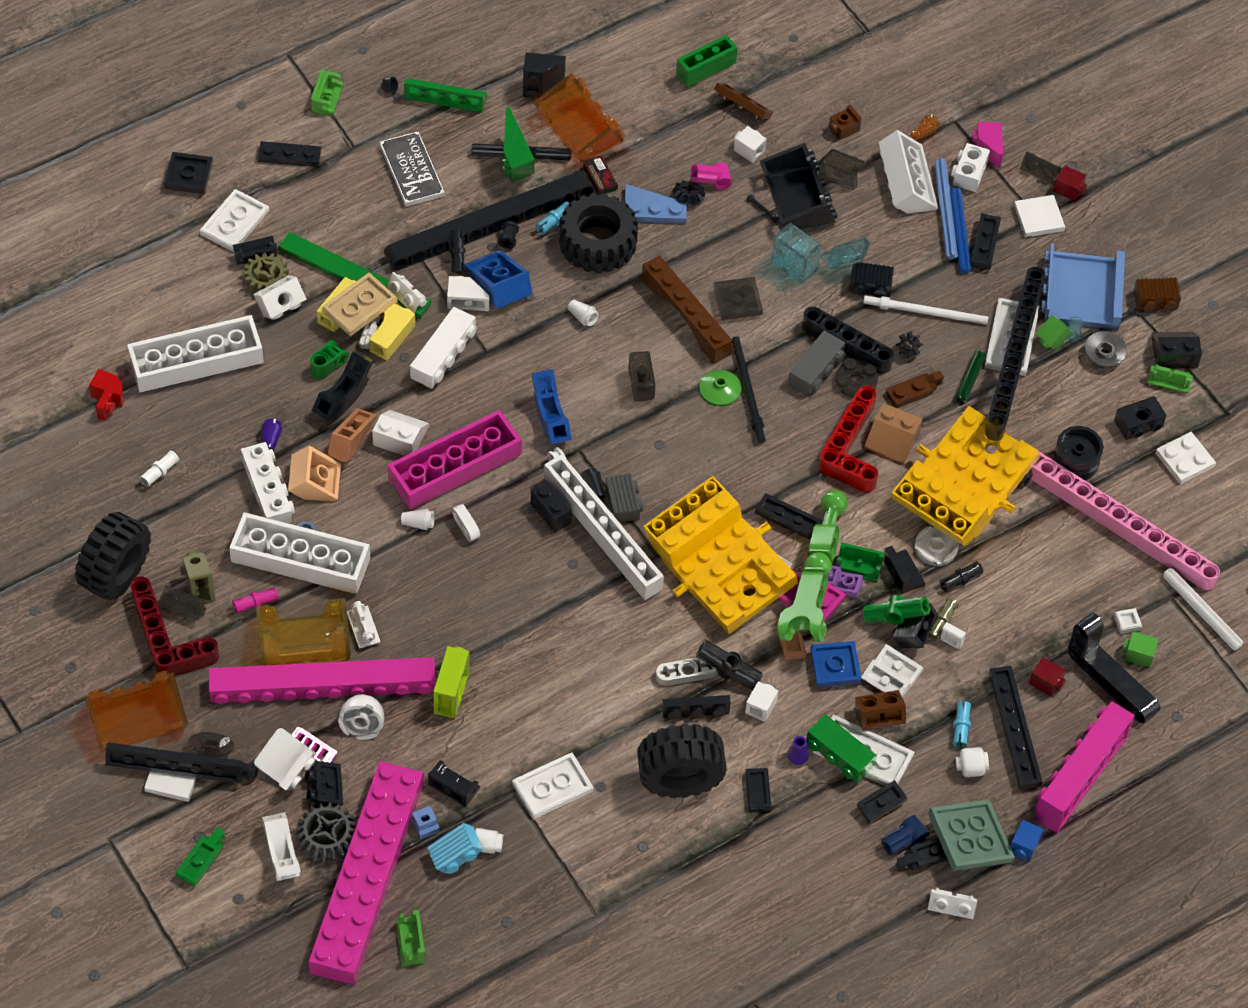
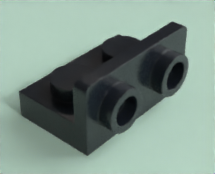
M315 760L311 768L305 771V781L307 782L306 801L308 802L309 810L311 806L316 809L320 803L323 806H327L330 802L333 808L338 804L342 806L341 764Z

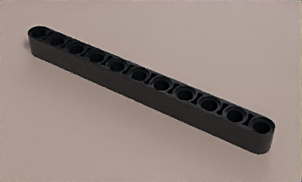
M579 171L391 243L385 247L383 253L393 270H401L448 252L451 249L450 230H463V244L466 245L502 231L501 225L503 222L512 221L520 224L546 214L551 210H556L564 202L570 204L574 200L578 201V198L584 195L589 197L594 192V187L583 171Z
M1031 267L1027 270L990 408L985 435L993 441L1001 440L1004 437L1045 279V272L1039 267Z

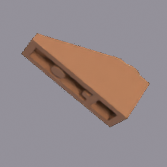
M356 408L332 433L328 456L335 458L337 461L347 463L356 454L375 421L376 415Z

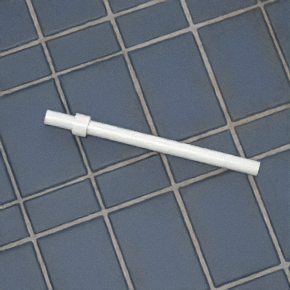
M865 295L863 304L880 306V309L888 310V308L985 325L988 322V316L890 300L889 297L884 296L877 298Z

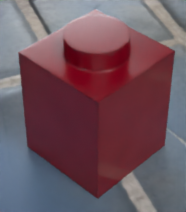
M1065 165L1056 178L1053 192L1076 201L1079 194L1083 195L1087 188V184H1085L1087 175Z
M1042 657L1031 674L1029 684L1052 697L1056 690L1061 691L1066 683V679H1064L1066 670Z

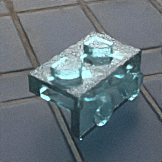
M863 238L836 245L832 251L822 253L820 258L831 270L863 262L867 254L870 242Z

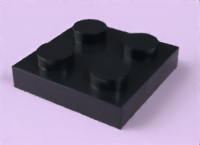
M172 152L164 181V189L205 194L213 165V157Z

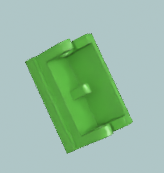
M321 69L311 97L312 112L329 116L334 115L343 88V82L333 80L332 78L340 79L341 75Z
M419 910L412 911L411 917L405 918L403 913H400L398 915V922H396L401 964L402 966L424 964L425 950Z

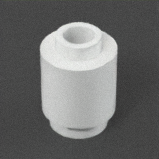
M476 828L475 832L482 846V852L495 854V852L501 853L504 834H498V831Z

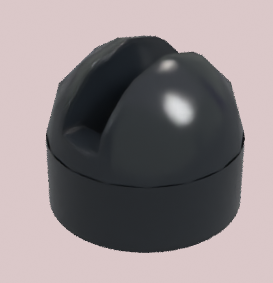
M386 77L382 80L381 88L383 91L394 93L398 90L396 77Z

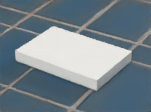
M235 189L200 229V235L234 252L233 245L244 242L269 212V206Z
M572 752L512 780L513 787L533 820L594 791L593 785Z

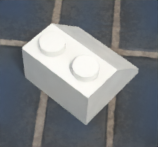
M392 410L386 411L380 415L372 430L373 445L406 456L418 449L429 427V423Z

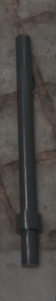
M736 336L732 338V344L752 418L750 420L751 427L755 431L757 442L764 443L766 439L763 431V418L760 417L740 338Z

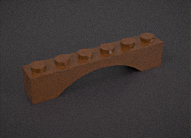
M659 255L642 265L643 282L654 294L666 299L680 313L696 337L701 350L711 362L716 364L730 356L732 339Z

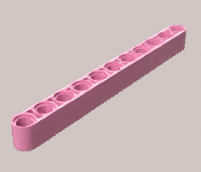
M1039 452V459L1030 469L1033 472L1031 480L1163 565L1173 568L1179 575L1199 588L1212 590L1215 587L1220 574V569L1216 564Z

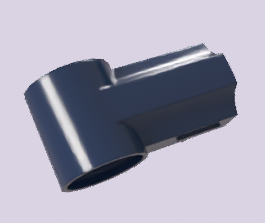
M912 815L905 819L899 828L882 837L881 843L887 854L894 856L912 844L922 843L930 833L917 816Z

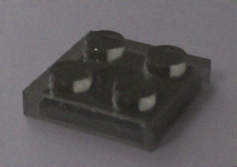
M755 277L714 282L713 288L721 320L763 314Z

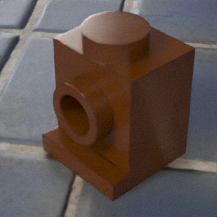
M849 105L847 109L830 116L829 130L839 140H842L860 131L862 118Z

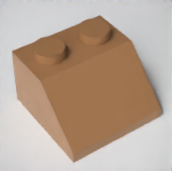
M883 403L873 422L864 449L903 465L920 434L923 419Z

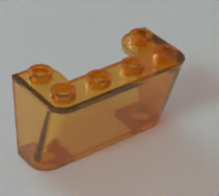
M570 73L533 103L565 145L570 148L578 161L582 163L624 142L623 137L625 135L613 117L611 118L608 113L603 114L601 112L603 108L596 99L594 101L591 100L590 97L592 95L586 88L583 80L580 77L576 79Z
M168 671L156 673L155 678L150 683L146 684L145 681H140L132 684V688L124 690L123 687L115 688L110 691L111 694L102 692L101 689L94 690L88 693L89 696L85 697V705L100 752L105 751L107 742L130 745L188 727L174 672L169 674Z

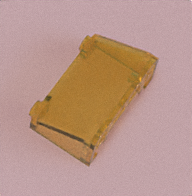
M345 598L332 599L326 602L323 609L324 615L280 619L278 610L273 606H256L261 665L349 661L351 652Z

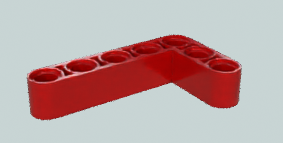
M868 385L858 389L821 451L819 461L821 473L866 493L876 489L878 470L873 465L847 453L875 406L876 390Z

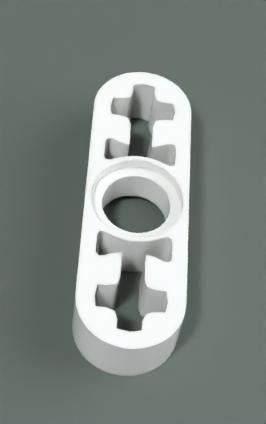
M696 657L659 665L656 670V680L660 685L670 686L714 678L718 673L716 668L713 667L712 670H709L706 667L707 663ZM684 667H691L694 672L686 675L682 672V669ZM675 669H678V676H676ZM663 672H667V674L670 676L665 677V675H663Z

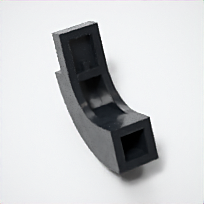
M357 350L353 351L339 380L330 389L319 392L311 411L327 421L334 420L343 415L358 399L368 383L369 377L367 375L373 360Z

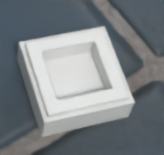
M1136 608L1114 613V619L1120 634L1141 631L1142 624Z
M946 622L940 639L960 649L964 643L966 632Z

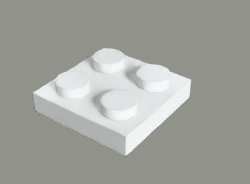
M1192 432L1157 448L1155 453L1179 484L1214 468L1216 465L1214 459Z

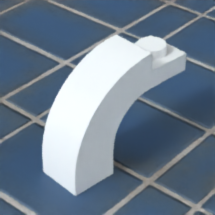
M285 812L262 817L276 880L300 876V867L295 856Z

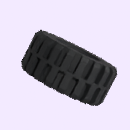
M595 193L590 194L589 197H585V195L579 197L578 201H572L569 207L564 209L560 217L559 244L561 252L565 254L568 262H573V266L578 269L582 267L583 271L590 272V270L595 271V273H601V271L611 272L613 268H621L624 266V262L628 263L631 260L632 255L636 251L638 221L634 211L631 208L628 209L629 205L624 201L620 202L619 198L612 196V198L608 197V194L596 195ZM591 227H604L613 231L615 235L605 240H594L586 237L581 232Z
M112 512L108 516L103 517L101 522L97 523L95 529L89 534L86 543L84 542L81 553H79L78 563L75 566V578L79 586L104 600H113L120 597L128 589L132 580L139 574L142 565L146 561V555L149 553V545L151 544V533L148 527L122 512Z
M681 724L679 726L670 725L668 728L657 729V732L648 734L641 741L637 749L640 781L649 792L657 793L661 797L687 798L691 795H701L702 792H708L712 787H717L726 775L727 767L723 740L717 732L706 726Z

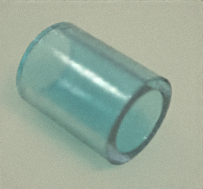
M1078 317L1068 319L1067 326L1073 331L1068 337L1069 340L1076 341L1080 339L1082 319Z

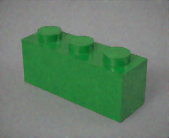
M725 35L678 58L676 75L686 87H689L736 64L738 47Z
M826 714L807 731L806 740L808 746L813 751H818L823 755L829 764L838 767L848 779H853L858 783L875 766L877 754Z

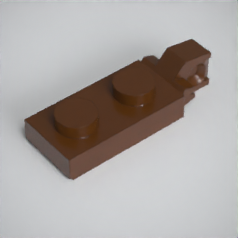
M941 371L931 373L930 375L928 373L921 374L886 388L885 393L894 407L900 408L932 395L937 386L943 384L944 376Z

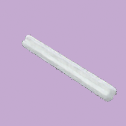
M1169 568L1164 572V579L1233 650H1238L1243 644L1240 637L1173 568Z

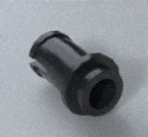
M243 762V777H246L248 781L251 779L255 780L259 768L254 763L248 764Z

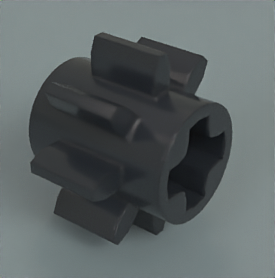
M912 331L907 333V337L901 334L899 336L901 341L895 344L900 349L899 355L903 353L906 354L907 358H910L912 353L916 356L920 354L918 348L923 346V343H920L919 340L920 335L914 336Z

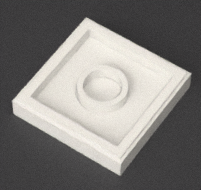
M1054 195L1014 202V208L1025 237L1065 230Z
M150 771L144 790L148 793L189 802L197 778Z

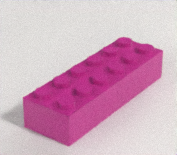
M498 410L388 464V479L409 510L522 455V440L503 413Z
M1112 701L1107 708L1104 706L1101 708L1097 715V722L1095 724L1090 723L1085 731V738L1083 740L1080 738L1076 742L1072 756L1068 754L1061 764L1063 768L1060 772L1055 771L1049 781L1051 783L1049 787H1043L1037 797L1039 801L1034 808L1036 810L1034 818L1036 821L1058 834L1128 738L1134 714Z

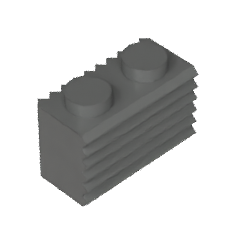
M632 474L607 477L605 488L612 515L619 523L639 520L640 512H643V503L641 499H637L636 494H639L637 481H633Z

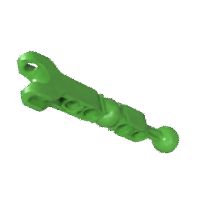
M828 491L821 499V508L825 512L822 525L816 524L814 526L809 545V556L804 563V570L794 604L780 614L777 627L780 641H791L794 634L800 630H809L813 636V642H823L827 627L821 608L827 588V576L832 570V563L839 542V527L836 525L837 517L841 516L848 508V499L841 491Z

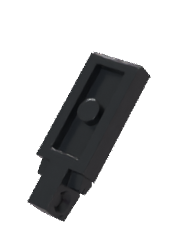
M937 837L910 847L908 851L904 852L905 856L897 858L895 865L899 872L909 870L910 868L912 871H919L948 859Z

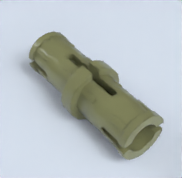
M946 599L938 613L935 624H933L934 627L930 631L929 639L938 641L946 622L951 623L950 619L959 607L955 600Z

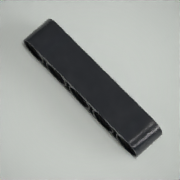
M817 307L805 309L802 328L806 333L818 338L825 330L845 342L844 352H846L847 356L878 373L885 374L891 370L894 352L891 348Z

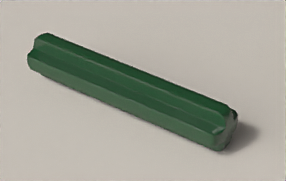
M975 351L957 392L956 400L958 402H967L985 360V352Z

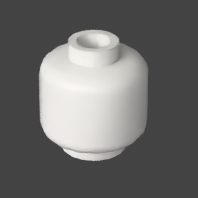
M981 747L962 749L960 757H956L957 771L961 770L964 777L983 776L986 770H989L988 753L984 752Z

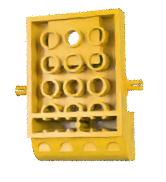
M970 406L966 408L936 448L930 451L922 444L919 445L916 452L926 458L925 462L921 463L917 460L891 492L893 500L962 546H966L974 538L976 539L1001 507L1010 514L1015 511L1016 506L1008 502L1007 499L1039 459V451L1023 440L1017 441L1007 433L998 441L988 439L985 435L986 416ZM993 445L997 448V451L989 454L985 451L987 446Z
M714 476L707 479L644 525L646 536L661 557L662 562L682 583L672 590L674 595L678 598L688 590L728 634L732 633L798 584L797 575L762 539V535L771 530L770 525L765 522L757 529L750 526L742 517L740 504ZM747 589L755 590V593L751 596L744 595Z

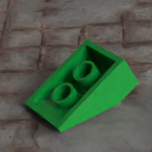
M507 107L502 170L505 177H509L511 182L514 183L535 173V159L511 108Z

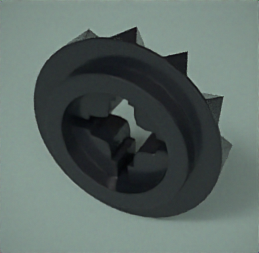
M682 180L681 183H676L673 188L675 199L684 204H698L705 198L706 192H704V187L699 186L698 182L692 183L691 180L690 182Z

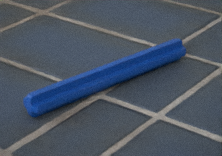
M952 188L950 194L959 271L963 274L969 273L971 269L961 189Z

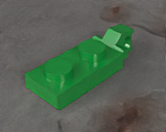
M217 827L210 837L207 835L204 838L201 837L176 870L175 876L195 888L220 855L224 847L222 842L226 838L225 831Z

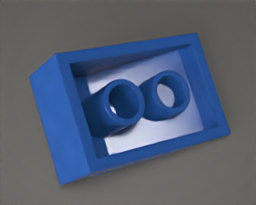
M501 250L464 264L472 280L489 295V303L495 308L505 307L511 302L523 300L526 296L533 294L529 272Z

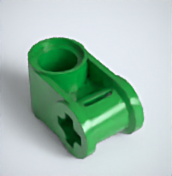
M334 340L328 341L321 349L312 354L310 358L311 375L315 379H325L338 367L346 363L349 358V352L340 349Z

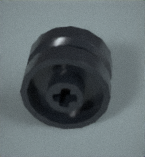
M1069 427L1058 436L1053 461L1083 480H1087L1093 477L1099 469L1104 448L1102 438L1097 432L1088 427Z

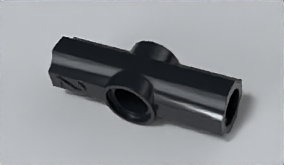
M707 639L703 641L696 653L697 658L716 668L717 673L721 677H731L751 690H754L758 681L760 682L763 676L762 672L745 663L737 652H727Z

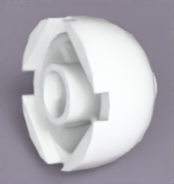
M355 695L343 704L338 719L339 726L346 735L349 736V733L357 735L355 739L369 740L374 738L383 728V708L378 700L372 696Z

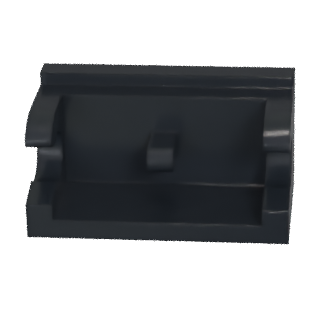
M440 760L432 771L428 773V785L467 807L480 790L479 782L467 780L444 765L445 762Z

